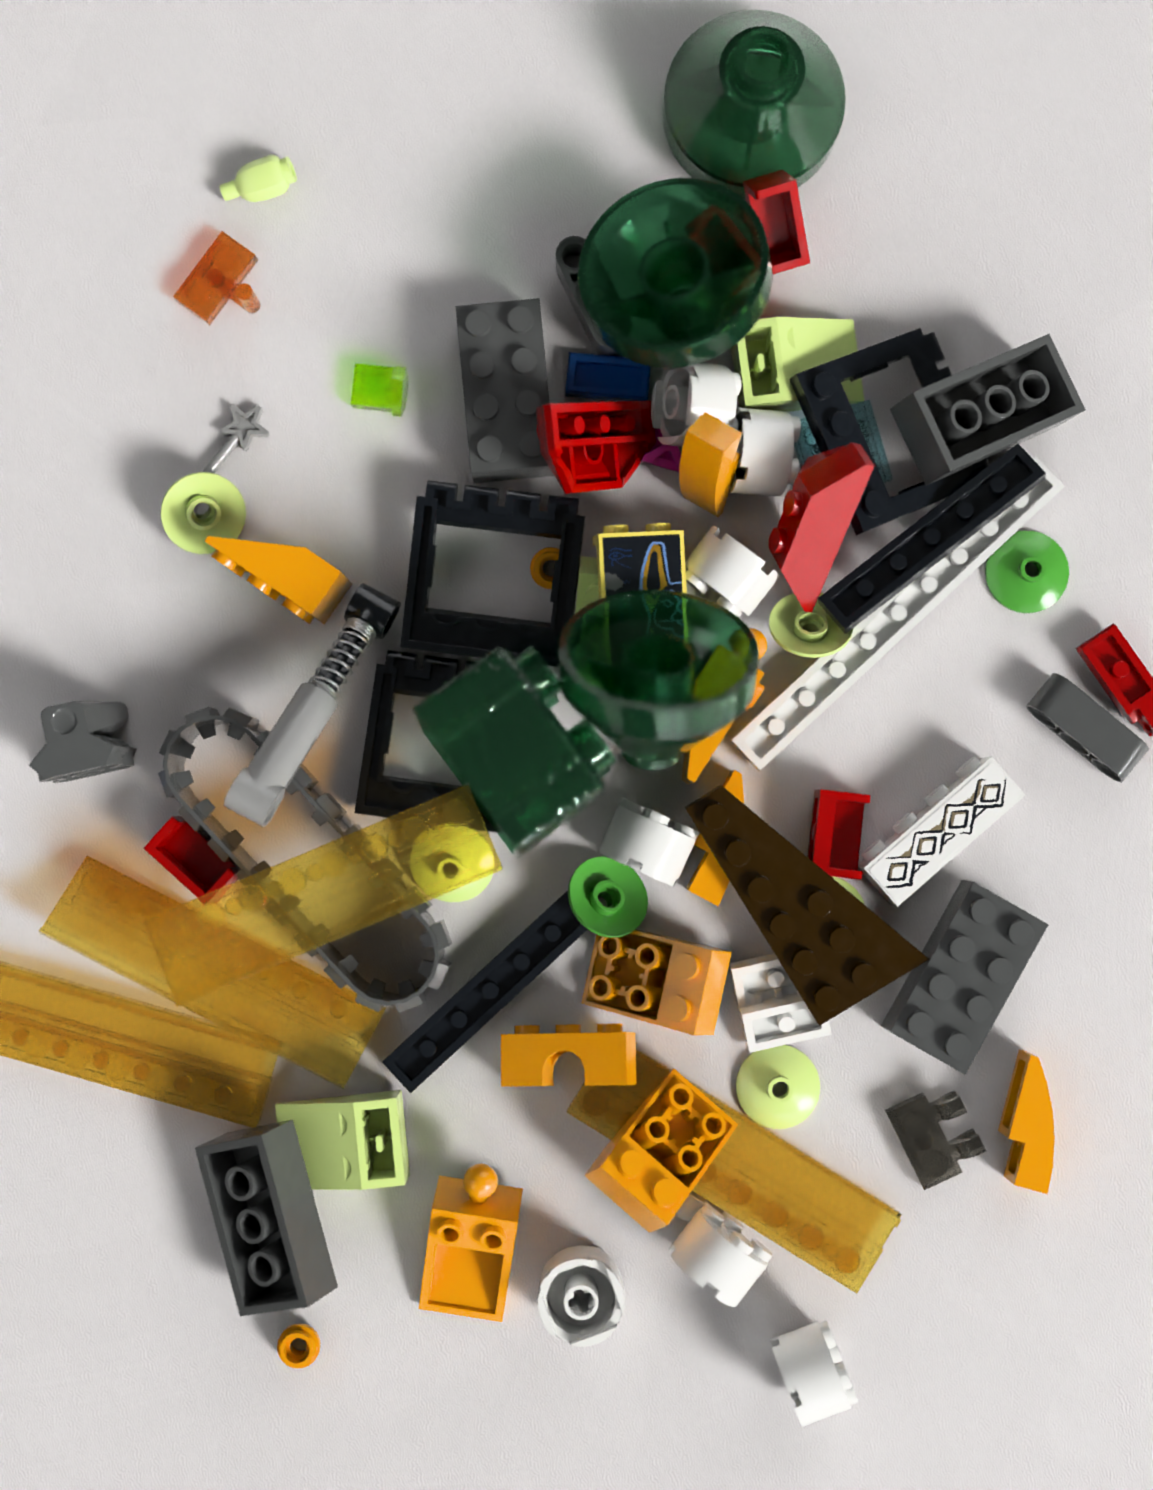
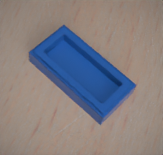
M569 352L565 397L609 401H648L651 359Z

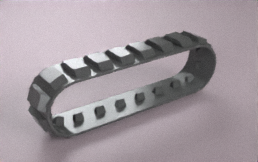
M211 707L185 715L186 724L177 731L169 730L159 751L164 756V770L159 772L158 775L166 797L176 798L182 805L178 813L195 831L205 830L212 837L207 845L224 863L234 861L239 866L240 871L236 876L253 894L263 892L270 900L265 906L266 909L282 926L291 923L298 930L299 934L294 939L311 957L318 953L329 964L324 969L325 973L340 989L348 985L358 994L355 1002L377 1012L384 1005H395L399 1013L424 1004L427 1000L425 995L426 988L430 987L439 990L452 964L443 958L444 948L452 944L445 921L443 919L435 922L433 917L427 912L433 904L416 886L407 890L398 881L404 873L387 855L378 859L370 850L375 844L373 839L359 824H353L350 828L342 820L347 811L331 794L324 793L320 796L313 789L319 781L301 764L286 788L288 793L293 795L300 791L316 808L311 816L319 826L326 822L331 824L345 840L340 849L348 857L357 853L374 871L369 880L376 888L386 884L403 902L398 909L399 913L406 920L415 915L427 930V932L420 935L423 947L433 946L434 962L424 959L418 972L428 979L418 988H415L409 979L398 983L399 993L394 994L384 991L386 983L374 978L371 984L364 980L355 970L360 963L353 955L350 954L344 958L327 939L331 933L323 923L315 926L298 908L302 900L294 892L286 895L269 877L273 871L265 860L257 864L240 845L245 838L236 829L229 833L212 815L216 807L208 798L200 802L189 786L194 783L190 770L185 771L184 764L186 758L191 759L196 748L192 743L199 734H201L203 739H207L216 735V725L230 723L227 735L240 741L246 733L258 746L254 753L255 756L270 731L259 732L257 730L259 725L258 719L232 708H228L223 716H220L217 709Z

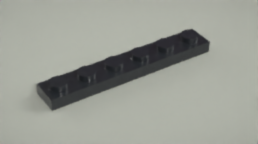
M1017 443L818 598V604L846 634L1045 479L1046 472Z
M568 890L382 1061L410 1093L588 930L575 917L569 904Z

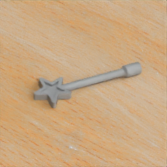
M234 404L230 406L234 421L221 429L225 436L230 437L202 472L215 473L239 442L241 448L247 451L253 437L269 436L268 430L258 424L263 412L259 405L246 413Z

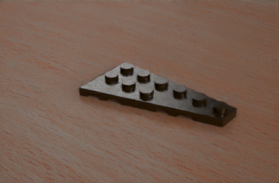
M722 785L685 806L686 811L819 1026L929 960L926 955Z

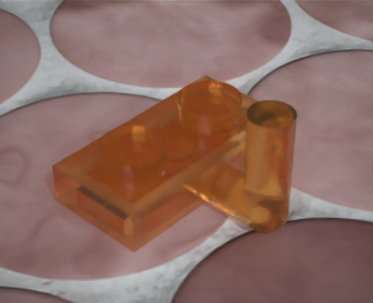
M222 231L174 294L173 298L209 326L229 299L249 313H256L260 309V301L250 285L241 283L258 262V259L254 253Z

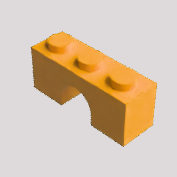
M581 1024L555 1025V1033H540V1025L514 1026V1034H501V1087L554 1086L555 1063L566 1052L574 1053L581 1060L584 1066L585 1086L636 1085L635 1032H623V1024H597V1032L581 1033Z

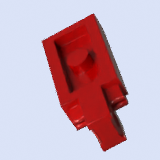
M1113 623L1075 649L1122 716L1126 717L1130 724L1138 722L1148 736L1151 737L1153 736V677L1118 627Z

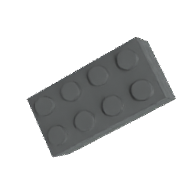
M540 298L455 306L470 469L473 482L482 483L554 476L540 453V443L537 435L536 408L550 404Z
M1050 334L912 392L890 409L926 486L1007 450L1017 443L1020 444L1058 427L1086 410Z
M961 880L922 950V953L929 960L911 970L881 1026L966 1075L1049 924L977 883Z
M293 1120L228 1132L195 1148L240 1316L306 1308L338 1287Z

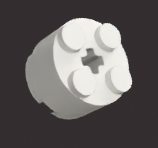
M672 359L665 364L663 369L669 371L664 381H656L651 401L653 428L661 430L663 437L657 438L662 444L683 447L687 429L704 412L738 430V421L735 414L737 396L742 385L741 377L738 373L731 372L725 365L683 359Z
M737 407L735 417L738 421V431L742 432L736 452L741 454L729 493L779 497L784 493L787 484H794L799 473V461L793 458L794 442H797L800 436V417L791 416L787 411Z
M712 525L685 561V568L687 570L686 581L703 594L709 588L720 596L716 601L718 605L736 619L742 613L749 617L780 575L773 569L767 576L763 572L766 567L763 566L765 562L727 533L720 540L717 537L720 534L719 528Z
M622 798L598 852L661 882L675 886L700 832L676 822L674 829H671L674 821L670 820V818L646 808L642 816L645 807Z
M705 1203L702 1208L698 1209L670 1246L669 1251L673 1252L670 1256L680 1269L701 1288L707 1285L713 1289H719L714 1297L728 1306L736 1307L768 1266V1261L773 1254L756 1239L752 1238L749 1241L740 1232L744 1226L735 1217L726 1211L720 1214L715 1208Z
M577 1245L559 1251L544 1265L539 1280L538 1312L544 1327L555 1338L558 1337L577 1347L596 1345L611 1336L621 1319L625 1306L622 1276L616 1263L601 1248L596 1246ZM582 1289L584 1293H588V1299L581 1301L578 1295H574V1291Z
M827 1320L821 1323L817 1321L770 1339L777 1364L787 1391L795 1402L796 1407L794 1409L802 1427L848 1410L852 1404L858 1403Z

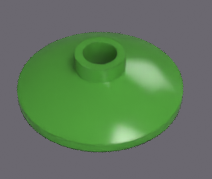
M1018 531L987 559L985 577L991 594L1001 605L1018 613H1036L1047 609L1060 599L1068 584L1069 565L1064 551L1052 538L1036 531ZM1027 563L1036 565L1038 573L1035 577H1030L1026 574L1025 565Z
M599 856L583 862L576 868L570 878L568 885L570 907L578 921L591 932L603 937L617 938L630 934L643 922L648 908L647 892L643 881L631 867L609 857ZM598 897L605 899L607 907L600 903Z

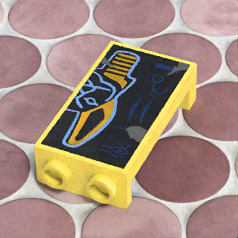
M671 523L646 524L645 532H629V525L603 526V533L592 537L593 546H596L603 666V673H599L600 690L691 686L684 530H671Z

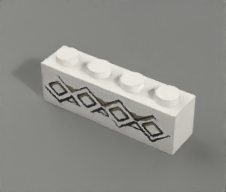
M975 756L969 759L955 772L959 778L948 788L941 784L926 796L924 801L928 805L917 815L911 811L897 821L892 827L896 833L883 843L881 839H878L862 852L861 856L864 858V861L858 865V869L863 871V875L889 905L898 907L1025 796L1022 790L992 756L981 758L980 760Z

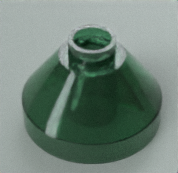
M742 10L717 17L697 29L683 43L670 65L665 83L662 109L663 126L669 147L681 167L695 181L707 189L726 197L746 200L743 181L782 169L797 180V186L799 187L814 176L823 166L836 142L845 112L846 98L843 76L833 53L826 43L813 30L794 18L767 10Z
M672 178L656 181L631 191L612 204L601 215L584 242L578 264V284L582 301L594 328L604 342L615 352L633 362L646 366L679 368L696 365L717 357L732 348L749 333L763 313L770 295L772 261L764 227L760 218L746 200L729 188L715 182L696 178Z
M668 590L628 591L610 595L588 604L575 613L566 623L559 639V685L569 704L621 750L624 759L628 763L644 770H663L675 765L680 760L681 755L733 722L747 709L752 701L756 687L759 648L750 628L733 612L715 602L695 595Z

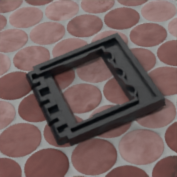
M921 328L797 373L789 379L820 453L849 443H858L863 447L875 465L850 522L856 536L948 498L990 465L987 458L927 486L923 481L899 491L896 496L889 497L841 382L849 379L853 382L886 369L889 367V364L907 357L911 362L921 388L952 376L949 366L940 370L937 368L936 364L945 360V357L934 332L923 335Z
M428 480L425 497L417 496L400 647L567 668L586 518L585 516L577 515L579 498L549 495L546 512L540 511L541 494L507 490L505 506H498L500 491L497 488L465 485L463 501H457L458 484ZM437 524L561 539L559 558L555 560L550 598V602L553 603L551 623L428 608L430 588H432Z
M388 650L385 665H376L354 813L435 825L444 822H459L479 831L522 836L543 689L542 686L535 685L537 670L507 666L505 681L498 680L499 665L466 660L464 675H457L458 659L425 655L423 668L419 670L416 669V653ZM395 693L518 710L516 728H512L506 769L509 771L507 792L384 776L386 754H389L395 714L393 712Z

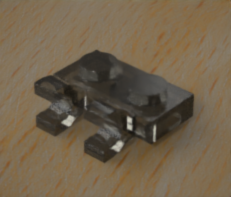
M951 1091L930 1103L922 1092L885 1110L924 1190L963 1173L957 1162L958 1160L968 1159L986 1152L979 1135L976 1134L973 1128L947 1141L938 1122L950 1120L967 1113L960 1096L955 1091Z

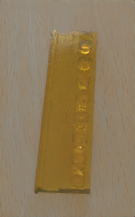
M467 784L155 915L143 922L175 998L176 1007L501 871L503 866L470 786Z
M86 856L46 922L39 929V933L342 1089L346 1087L350 1076L386 1011L385 1007L377 1012L355 1002L358 995L356 992L346 987L340 989L334 981L89 856Z
M0 961L1 1056L251 1128L259 1126L272 1083V1075L277 1058L283 1045L282 1041Z
M636 1047V1085L585 1086L584 1080L566 1112L611 1140L672 1069ZM688 1080L738 1124L692 1191L857 1294L883 1252L882 1247L894 1227H898L901 1222L900 1217L902 1214L897 1209Z

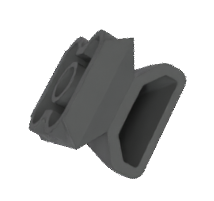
M72 701L45 708L41 712V721L46 744L29 764L38 773L39 782L53 781V783L74 781L134 766L133 757L137 749L124 743L121 739L112 737L128 720L127 706L122 702Z

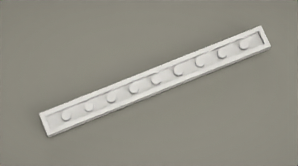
M1037 456L1033 460L1046 472L1045 479L856 625L853 628L850 641L844 648L832 655L819 657L730 740L758 771H761L1065 487Z

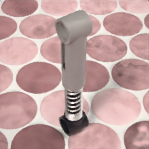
M365 583L358 587L345 611L344 620L346 622L342 627V631L338 633V640L333 641L332 649L326 652L327 658L321 660V667L315 669V676L310 677L307 683H302L248 768H243L237 775L224 800L226 808L262 827H265L271 821L284 797L287 786L336 710V693L342 692L341 684H347L346 676L353 674L352 666L359 665L357 658L364 657L363 649L369 648L374 639H383L397 617L401 602Z

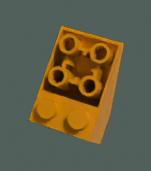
M208 536L205 540L206 543L216 549L211 557L240 577L243 576L245 571L250 573L246 581L276 601L279 595L285 597L286 599L282 605L308 624H311L315 618L325 625L352 586V583L341 571L306 547Z
M637 929L628 935L617 938L603 937L596 934L581 1004L690 1035H714L732 952Z
M673 1068L610 1140L584 1176L649 1233L668 1226L738 1124Z

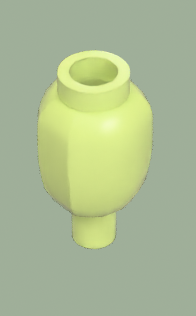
M268 155L242 166L238 170L235 180L221 184L220 191L225 201L241 196L247 201L259 202L287 192L289 185L297 182V176L289 157L280 159L276 155Z

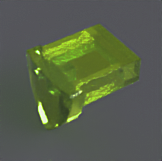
M355 363L351 395L352 408L392 412L393 416L402 417L408 395L407 367H386Z

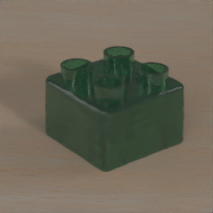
M532 646L514 659L504 648L493 649L484 655L481 660L463 670L456 677L446 682L438 690L429 694L411 708L422 732L516 859L532 850L541 841L564 826L570 819H573L581 811L586 810L604 791V782L601 777L611 771L610 767L616 763V759L605 741L586 719H583L566 731L550 708L559 703L556 694L562 691V687L550 667Z

